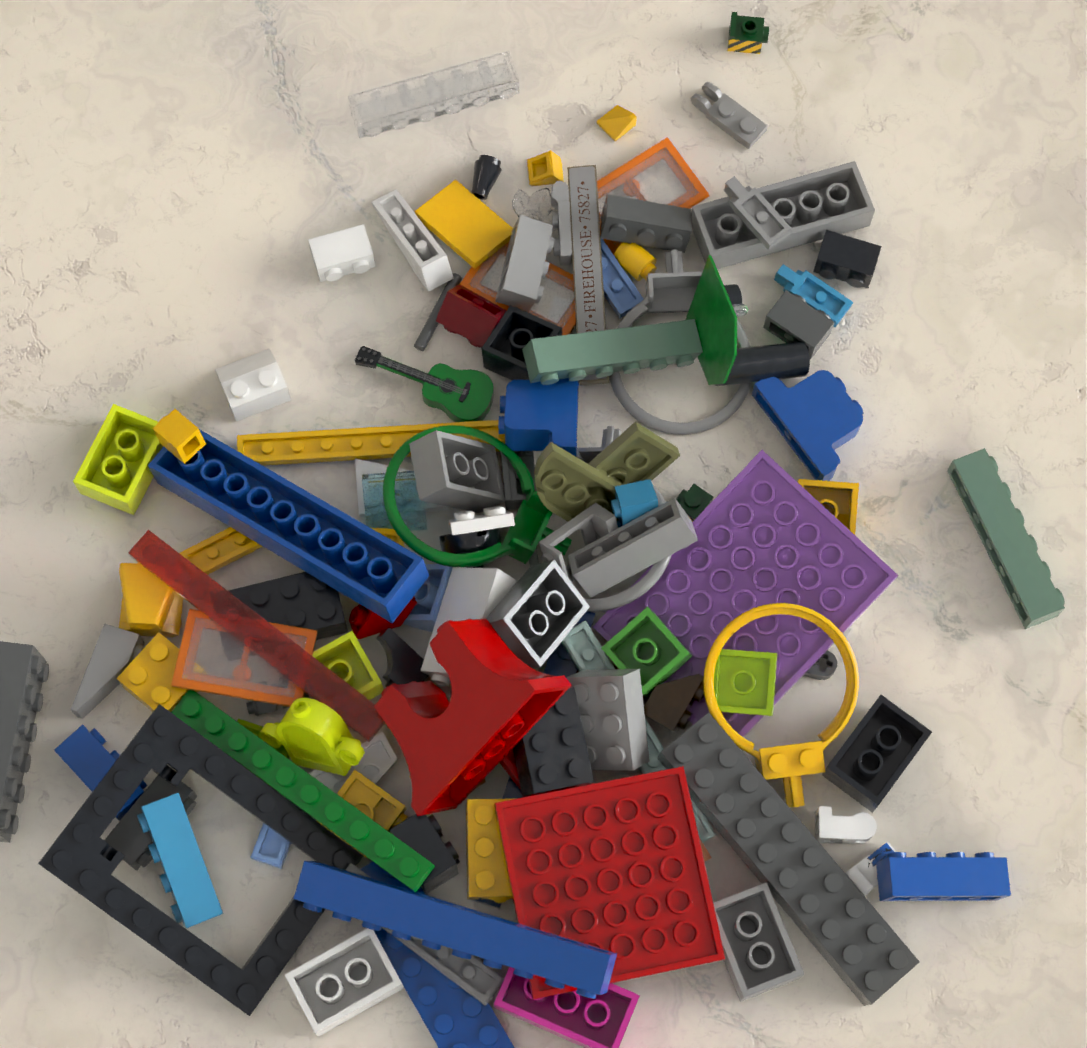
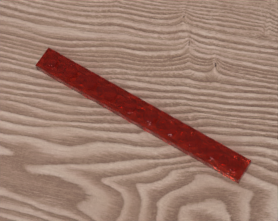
M149 529L128 552L135 561L307 695L332 708L342 717L347 726L365 740L370 742L383 727L385 722L374 708L375 704Z

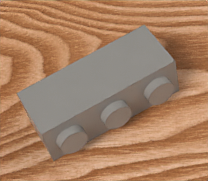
M524 215L519 216L512 229L495 302L508 306L512 305L526 312H529L534 303L538 304L540 302L544 287L540 286L541 278H545L549 267V262L545 261L546 255L551 253L555 238L551 237L553 225Z

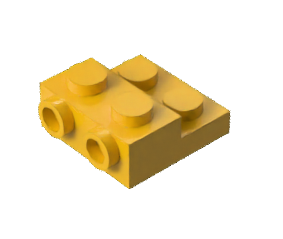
M355 769L337 793L389 832L390 829L408 818L404 814L407 810L404 804Z

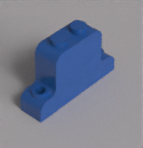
M826 370L815 372L791 388H787L776 377L756 382L752 396L813 478L815 480L830 481L835 474L838 464H840V458L834 450L856 437L859 432L864 414L861 405L849 397L842 380L834 377L832 373Z
M569 378L559 379L558 382L550 385H542L541 382L530 383V380H513L509 382L506 386V396H500V413H505V415L499 416L498 425L499 434H505V444L513 451H543L552 442L577 457L579 381H569Z

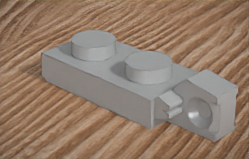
M735 176L725 183L724 191L730 198L728 203L732 210L768 250L791 235V227L755 187L753 189L750 186L745 188Z

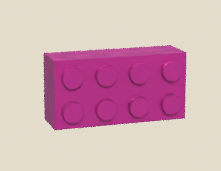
M509 967L495 999V1009L584 1048H619L640 995L610 983L607 993L602 995L596 994L595 999L578 995L576 991L532 1000L528 978L513 974L515 968Z

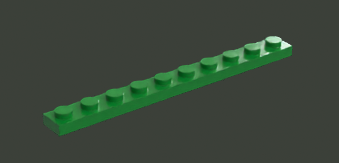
M188 690L172 710V714L415 893L435 867L433 863L196 691Z

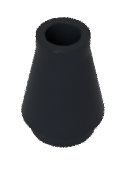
M480 155L474 165L471 193L482 200L487 199L490 190L502 171L500 168L501 161L489 155Z

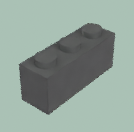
M607 194L601 213V239L630 244L633 242L641 246L670 251L677 250V252L682 251V253H685L692 233L691 209Z
M157 775L106 837L105 841L107 844L124 854L123 861L136 871L141 866L146 867L152 861L148 845L153 844L149 831L143 833L137 815L142 813L140 806L174 793H179L188 816L196 805L194 800L198 796L182 781L175 787Z

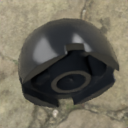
M499 528L458 535L446 534L439 536L441 550L453 554L477 552L492 547L499 542L501 543ZM485 565L470 568H485Z

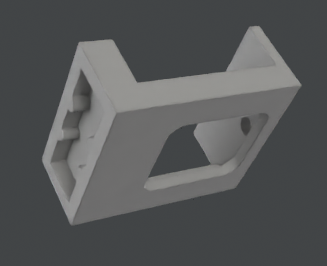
M597 503L539 542L543 554L541 556L542 562L554 559L571 582L575 578L572 575L570 564L565 566L562 552L554 548V546L579 529H581L585 546L618 529L615 515Z

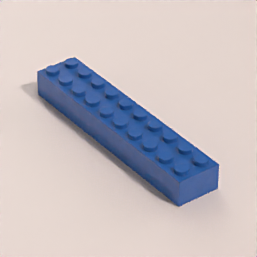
M202 430L200 432L206 445L185 464L165 447L148 464L159 485L391 623L396 620L429 577L422 557Z

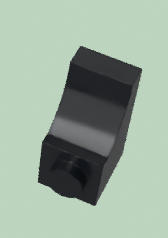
M390 627L384 629L376 639L384 648L387 657V670L382 676L387 681L385 687L394 683L399 685L412 681L424 682L429 676L421 672L424 659Z

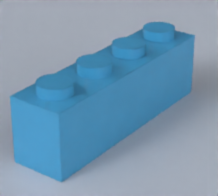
M174 793L140 806L142 813L138 814L137 818L143 833L149 831L153 844L148 845L154 863L160 862L164 874L159 875L165 893L171 892L175 904L171 905L170 908L177 923L182 922L185 928H189L223 914L179 793Z

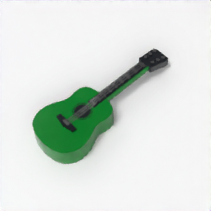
M365 346L360 347L355 358L356 365L375 369L380 367L421 383L423 385L422 395L424 403L429 407L442 410L454 422L483 421L491 409L494 398L493 382L488 375L481 371L472 369L456 370L446 364L439 363L435 364L429 373H425L382 356L381 352Z

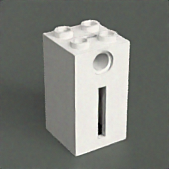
M453 567L430 642L438 634L437 629L446 621L487 618L518 581L498 568ZM429 644L421 672L431 676L433 683L451 687L450 678L446 670L437 662Z

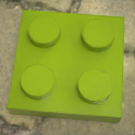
M722 649L714 671V692L720 711L725 713L773 716L778 654Z

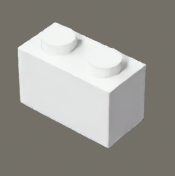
M364 224L308 239L320 282L326 280L336 281L344 275L351 273L361 274L375 267L373 251Z

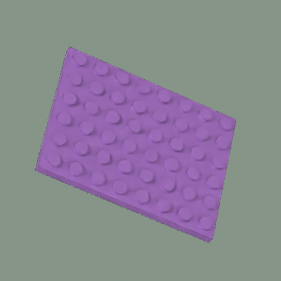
M761 450L692 522L698 541L672 554L668 566L660 579L645 594L629 604L608 610L593 628L609 641L646 607L652 609L693 656L663 682L666 683L695 674L704 676L708 653L719 633L734 618L752 608L772 603H789L804 606L829 619L843 634L898 577V574L768 454ZM651 565L632 586L639 582L648 573V571L652 568L653 565ZM776 614L764 616L747 623L732 634L722 649L778 654L774 695L775 705L834 642L821 628L806 619L792 615ZM705 695L700 702L694 701L689 712L693 713L690 719L693 725L709 712ZM721 712L727 723L742 737H745L764 717L762 715Z

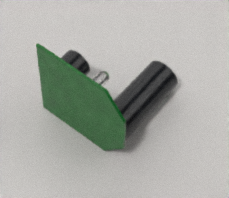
M708 255L685 319H695L703 350L698 356V360L708 385L724 386L751 383L770 377L778 379L805 377L809 372L810 357L808 349L803 342L737 348V316L746 315L748 308L745 304H742V294L737 284L724 285L712 256Z

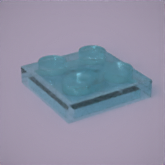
M414 471L397 472L395 500L401 518L410 531L427 530L425 501L419 500ZM385 473L362 474L366 526L393 529L387 517L383 501Z

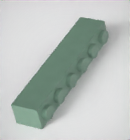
M695 319L531 339L522 349L530 383L541 382L542 385H550L558 382L559 379L569 378V381H579L588 375L595 374L597 378H603L618 371H623L624 374H632L640 371L641 368L649 367L650 370L656 371L664 369L671 364H677V367H685L693 364L694 360L703 352Z
M984 448L953 460L947 472L1024 628L1027 629L1058 617L1065 609L1063 594L1058 588L1054 587L1050 579L1051 572L1049 566L1045 561H1041L1037 553L1038 546L1036 540L1031 534L1028 535L1024 527V517L1021 511L1014 507L1010 499L1011 491L1008 485L1001 481L997 473L998 466L993 456H989Z

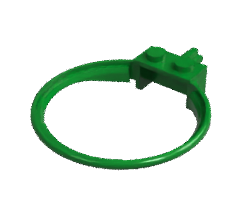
M455 425L439 426L424 430L400 446L386 469L383 481V501L391 526L410 549L434 563L449 567L470 568L486 565L508 555L526 564L533 555L538 543L554 532V530L546 527L553 512L548 510L541 502L537 491H535L533 479L526 464L506 444L483 431ZM437 430L448 434H465L477 437L493 445L506 456L519 477L522 493L527 496L526 500L523 499L515 515V525L510 526L502 544L499 542L492 547L477 552L453 554L430 547L409 530L401 518L395 500V479L402 461L411 452L409 443ZM567 537L555 545L554 548L565 556L572 539Z

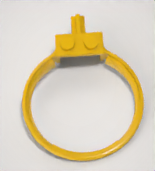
M789 603L761 605L734 618L725 626L713 642L704 668V695L709 713L739 749L755 758L756 769L766 780L783 778L786 804L789 807H800L805 805L801 775L826 772L823 751L843 731L854 711L859 688L858 668L854 653L845 636L829 619L820 613L804 606ZM785 614L797 616L817 625L837 646L846 671L844 699L831 723L817 735L821 741L759 748V751L753 750L754 743L739 735L727 723L718 707L714 692L716 662L727 640L747 623L768 615Z

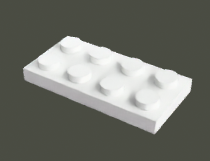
M494 506L483 508L484 514L474 515V512L471 510L453 513L454 519L448 520L451 534L458 535L514 526V516L512 512L505 510V507Z

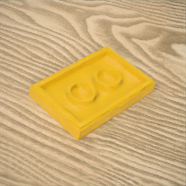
M456 179L415 210V214L420 221L474 269L510 241L513 228Z

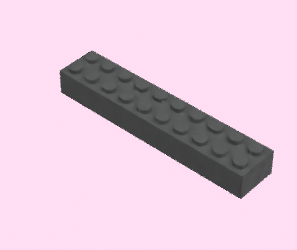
M709 712L660 752L657 759L666 770L684 766L691 800L762 884L767 882L773 898L864 1006L873 1004L920 962Z

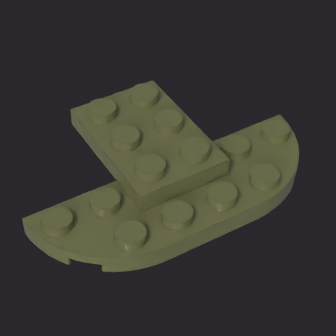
M635 421L588 464L550 442L540 454L535 465V486L544 506L568 522L595 503L613 514L611 500L616 499L615 486L648 479L652 481L680 457V453L676 446Z

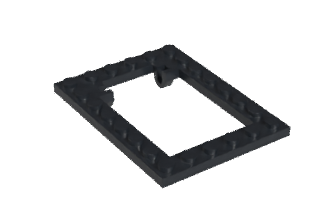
M159 704L38 864L250 1016L325 909L322 908V912L303 908L304 902L295 900L293 896L241 969L111 874L125 855L107 844L100 836L151 769L175 787L179 785L191 769L314 861L346 870L351 863L357 866L363 855Z

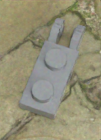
M706 82L702 86L703 92L715 102L713 106L700 94L696 93L691 97L692 104L704 113L707 119L747 149H750L767 131V124L728 95L722 94L720 89L714 86L713 83Z
M559 180L551 188V206L557 210L552 211L553 229H558V239L554 241L553 250L554 256H559L560 265H570L572 260L569 188L566 182Z

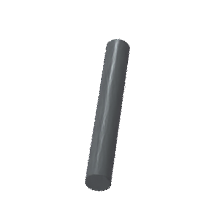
M452 273L454 279L447 282L414 344L417 350L424 351L439 324L436 322V318L447 291L460 284L462 280L460 275Z

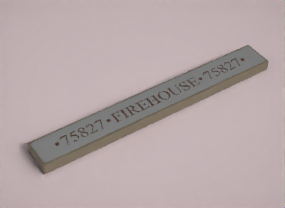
M596 165L567 167L577 333L606 330ZM596 374L588 375L586 378L579 380L580 386L608 384L609 376L597 378Z

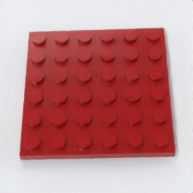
M684 766L494 804L517 923L617 953L610 983L725 960ZM533 975V979H528L532 1000L577 991L576 987L566 984L564 989L545 984L546 978Z

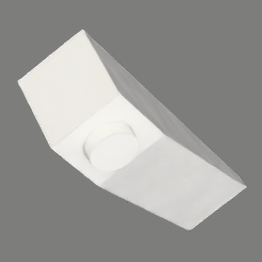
M397 189L372 201L376 212L428 292L454 279L446 253Z

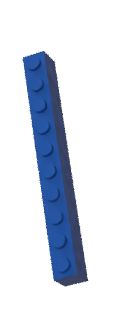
M304 861L294 895L295 900L304 902L303 908L322 912V908L333 911L332 917L351 922L353 917L362 920L363 927L380 931L381 927L393 930L392 936L400 939L410 940L411 936L423 939L421 945L441 950V946L453 949L452 955L464 959H471L472 955L483 958L482 964L502 969V966L506 965L515 968L513 972L515 975L528 979H533V975L546 978L545 984L564 989L566 984L576 987V994L592 999L596 998V994L602 995L607 993L617 953L425 894L415 893L412 890L317 861Z

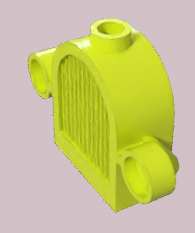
M310 698L295 699L280 722L266 723L258 734L260 739L275 749L283 745L292 762L296 765L342 776L347 775L352 765H358L365 754L360 740L352 737L342 717L324 703Z

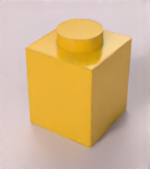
M176 409L161 418L158 424L152 428L161 445L184 464L206 445L199 428Z

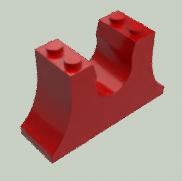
M486 618L446 621L437 629L438 634L429 643L437 662L446 670L450 678L452 687L450 702L445 692L432 681H412L407 684L397 685L394 683L389 685L382 691V697L374 705V708L395 736L405 756L412 782L411 807L417 816L456 809L572 686L565 675L554 676L544 674L521 661L508 648Z

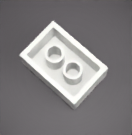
M368 928L285 974L314 1033L318 1037L404 988L374 930Z

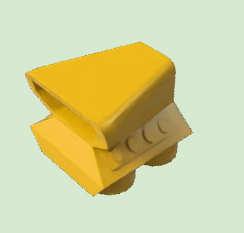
M121 563L119 566V576L123 597L119 628L147 637H155L158 632L166 638L178 636L182 625L181 614L185 597L186 577L181 576V568L175 565Z

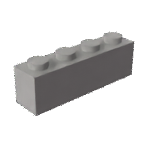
M673 498L568 555L573 577L589 597L592 598L675 552L688 547L690 544L698 541L692 520L676 498Z

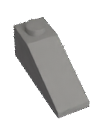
M104 624L71 708V711L78 718L83 719L120 684L116 678L145 648V642L139 634Z

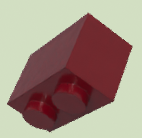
M458 284L447 291L436 322L442 324L448 332L459 334L468 339L471 345L482 348L507 310Z

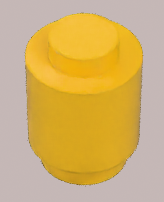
M623 242L614 253L622 268L637 281L647 280L648 274L655 273L657 269L655 266L657 259L636 243Z

